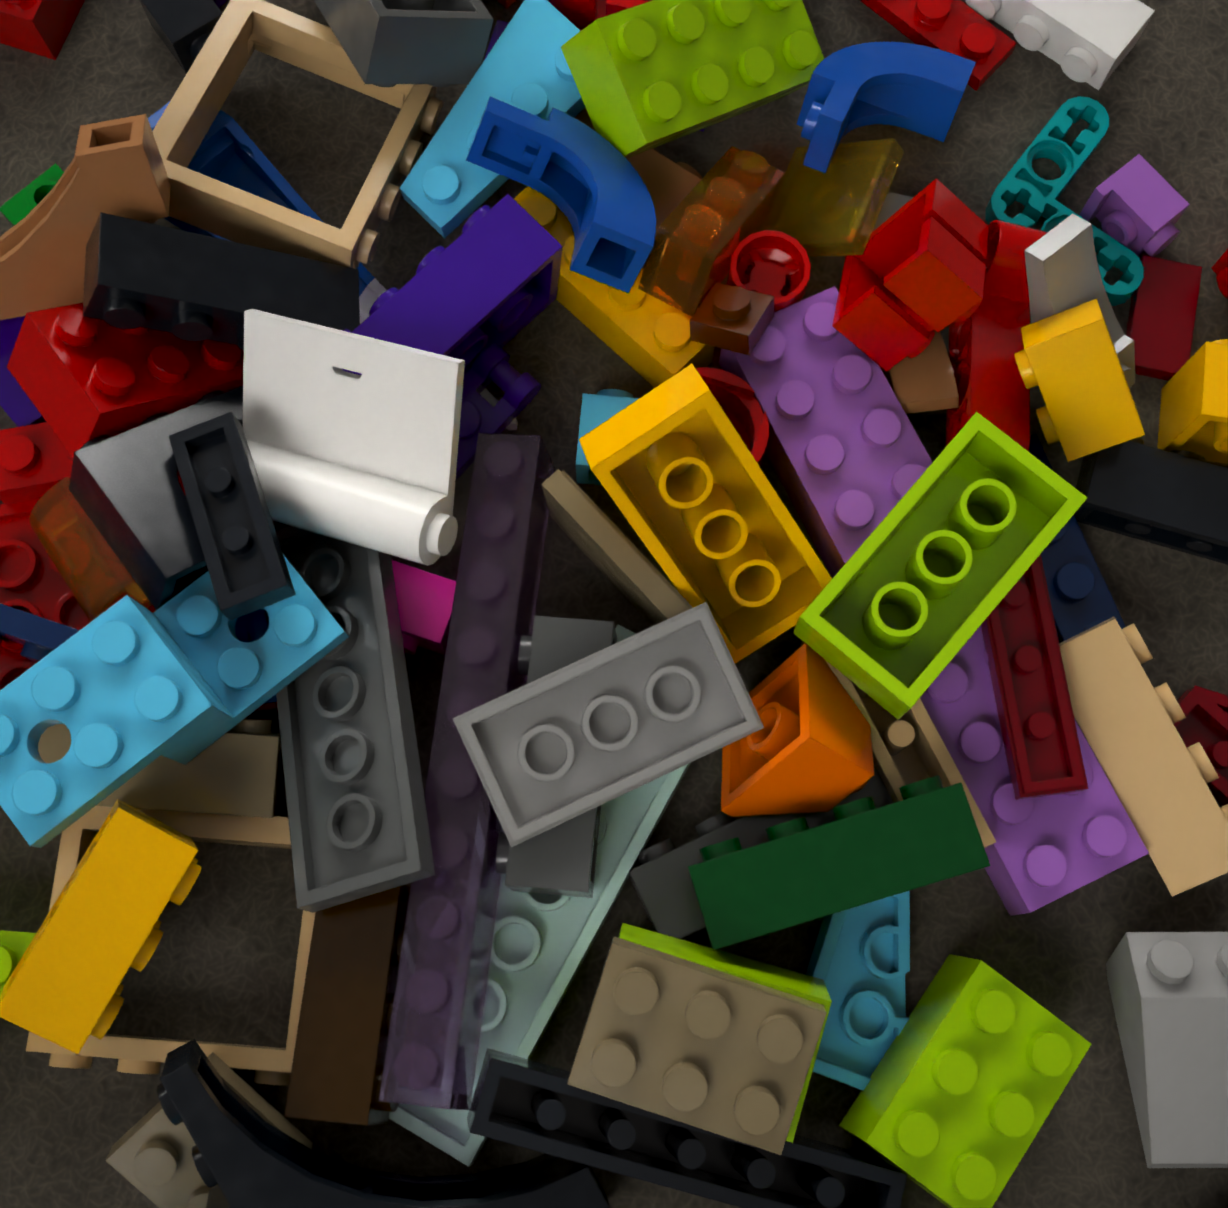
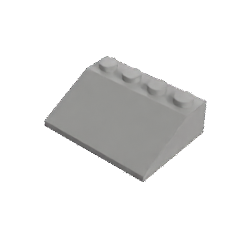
M1126 932L1108 959L1106 970L1147 1168H1228V932Z

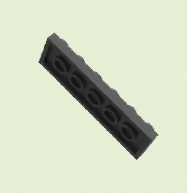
M289 525L276 531L282 553L349 636V638L276 694L297 909L314 913L434 876L435 869L391 555Z

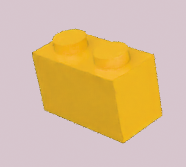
M1097 298L1021 327L1024 350L1014 353L1026 389L1039 386L1046 406L1037 408L1036 413L1048 445L1060 441L1069 462L1145 435Z

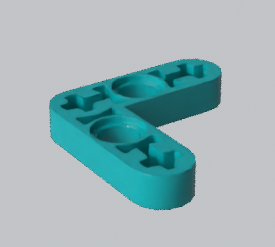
M1077 96L1068 99L1060 106L996 187L985 209V219L988 225L993 220H1000L1032 228L1036 225L1040 216H1043L1047 220L1040 230L1049 232L1072 213L1079 216L1058 202L1057 199L1097 149L1108 130L1109 115L1102 104L1090 97ZM1080 118L1087 121L1089 126L1081 131L1071 147L1066 142H1063L1072 123L1078 122ZM1038 158L1053 160L1059 165L1061 177L1054 180H1045L1039 177L1032 168V161ZM1015 201L1022 203L1025 206L1022 213L1017 214L1014 218L1008 217L1004 213L1006 207L1012 205ZM1092 224L1095 252L1098 253L1096 255L1097 263L1111 306L1125 303L1139 288L1144 278L1142 262L1132 250ZM1114 266L1119 268L1123 274L1120 280L1112 286L1103 279L1106 273Z

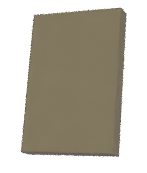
M558 469L541 484L550 517L651 626L693 608L564 470L561 472Z

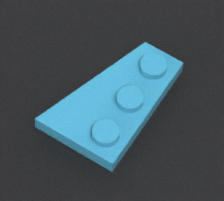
M910 890L824 916L805 975L823 979L832 1000L813 1072L863 1091L896 1036H899L909 1020V1017H906L905 974L910 971Z

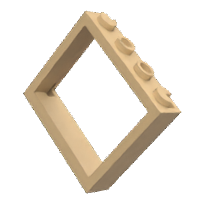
M230 0L152 131L171 184L168 216L233 242L357 269L360 262L367 264L368 260H373L380 238V233L376 232L381 219L387 222L392 220L401 197L400 186L397 185L402 175L408 176L421 156L423 143L419 142L423 132L430 135L434 133L437 117L443 107V100L435 98L437 87L429 84H396L388 88L365 84L330 27L264 0ZM254 50L401 109L341 229L187 168Z
M95 806L62 831L49 911L113 807ZM138 809L191 837L193 841L291 849L288 817L274 816L273 818ZM303 910L286 1048L196 1041L207 1057L213 1052L229 1068L255 1070V1083L268 1085H289L316 912L312 913ZM29 1031L26 1051L50 1053L48 1066L88 1069L92 1068L93 1057L118 1059V1072L159 1074L161 1062L165 1063L167 1054L191 1040L105 1034L100 1040L89 1035L79 1054H76Z

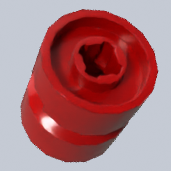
M764 230L752 233L740 241L731 256L726 285L738 286L746 290L774 296V312H777L801 301L805 295L811 269L807 251L797 239L784 232Z

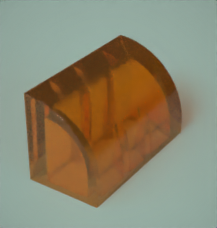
M68 476L65 477L38 500L31 511L29 522L88 621H93L126 595L145 608H148L152 605L72 495L69 490L70 478Z

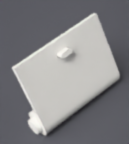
M256 309L244 311L242 428L272 520L426 566L434 564L440 556L447 555L455 543L458 531L457 520L453 516L465 360ZM342 369H346V370H349V371L361 373L362 375H358V374L346 372V371H344V370H342Z

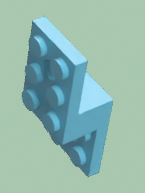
M284 554L283 556L296 595L261 608L268 613L269 626L266 633L256 641L242 642L238 640L235 634V625L238 618L230 621L220 611L210 574L207 571L155 612H151L130 596H124L0 690V806L29 846L42 848L160 755L186 765L349 638ZM55 724H65L71 734V745L68 752L62 759L54 763H45L38 752V742L41 735L47 728Z

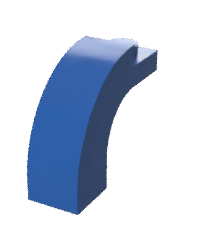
M868 42L852 45L832 53L821 61L813 71L796 124L803 127L801 138L810 140L803 165L826 173L843 137L851 130L865 125L883 124L897 126L944 142L976 62L940 49L903 42Z
M490 96L470 145L466 161L529 186L550 199L567 217L574 232L575 243L570 270L629 293L654 247L656 234L654 204L638 172L608 140L574 117L556 108H552L548 119L545 120Z

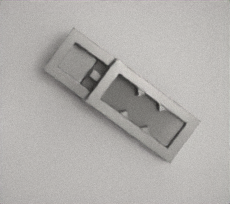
M1072 213L1024 250L1031 324L1097 298L1128 386L1131 388L1135 383L1134 340L1124 334L1109 302L1097 263L1092 224Z

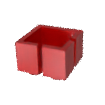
M936 178L846 254L832 326L886 372L905 357L914 358L918 356L931 343L935 330L939 333L953 321L956 323L963 322L980 306L984 296L989 226Z

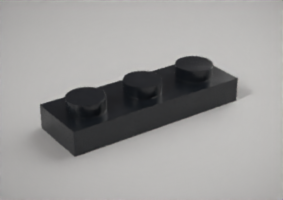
M232 411L170 435L169 440L220 611L231 621L296 595L242 425Z

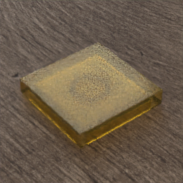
M895 138L840 143L826 173L803 165L809 146L796 147L761 231H780L797 239L805 248L808 257L863 255L904 154L903 149Z

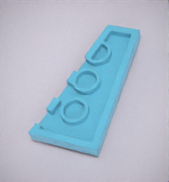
M548 0L523 1L399 188L404 200L444 238L452 233L509 179L466 161L470 145L490 96L545 120L548 119L552 108H556L574 118L585 108L561 49V46L578 34L580 30Z

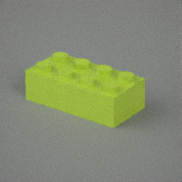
M652 0L594 20L561 46L595 131L618 149L626 159L792 94L809 84L813 71L824 60L802 0Z
M976 412L801 614L793 633L899 720L918 701L1088 497Z

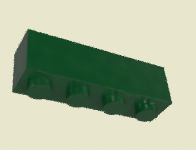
M933 776L900 787L899 790L903 800L876 808L873 797L869 796L832 808L836 821L809 829L806 817H801L766 828L769 842L742 849L739 837L699 849L703 862L688 866L713 950L990 866L962 783L943 787L940 776Z

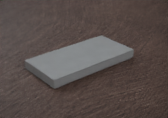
M707 602L452 718L511 847L764 728Z

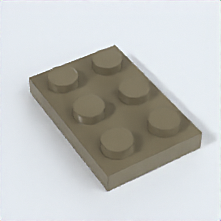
M613 936L567 1085L781 1155L827 1012L822 1004Z

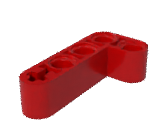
M993 220L988 225L983 300L969 318L960 323L953 321L949 324L948 355L959 394L958 408L947 409L946 446L970 418L978 412L1029 452L1030 389L1025 387L1014 353L1024 350L1021 327L1030 324V304L1024 250L1047 232L1000 220Z

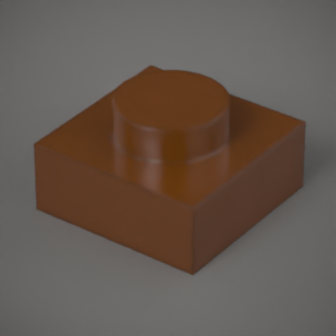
M716 282L690 319L691 341L750 355L774 318V296Z

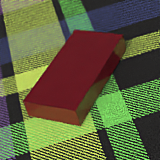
M1143 255L1140 260L1144 267V278L1139 288L1131 297L1126 336L1134 340L1135 374L1169 381L1190 359L1202 267Z

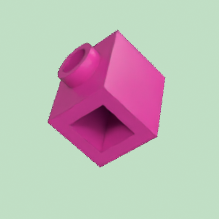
M392 560L404 653L415 655L419 646L446 655L467 599L463 583Z

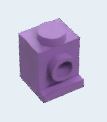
M1138 154L1094 189L1079 216L1088 222L1096 217L1101 222L1103 232L1132 250L1137 256L1145 251L1149 256L1155 257L1179 235L1180 231L1174 225L1190 204Z

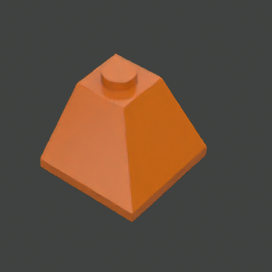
M806 643L749 692V696L764 728L722 748L721 811L731 817L828 812L851 793L861 790L869 779L874 776L870 724L824 658Z

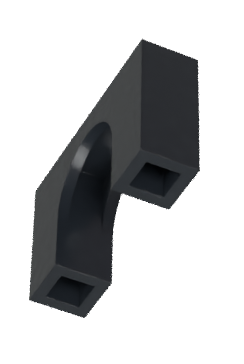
M243 385L227 392L221 390L210 392L199 399L196 404L171 414L166 412L154 414L144 420L138 427L113 437L108 435L98 436L74 452L69 484L70 492L156 610L208 571L188 500L178 480L180 473L169 436L231 411L243 427Z

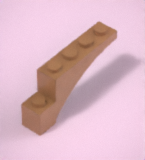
M146 114L81 125L75 156L53 189L25 218L0 236V320L22 317L28 312L83 303L86 245L100 212L151 224L160 218L168 217L171 184Z

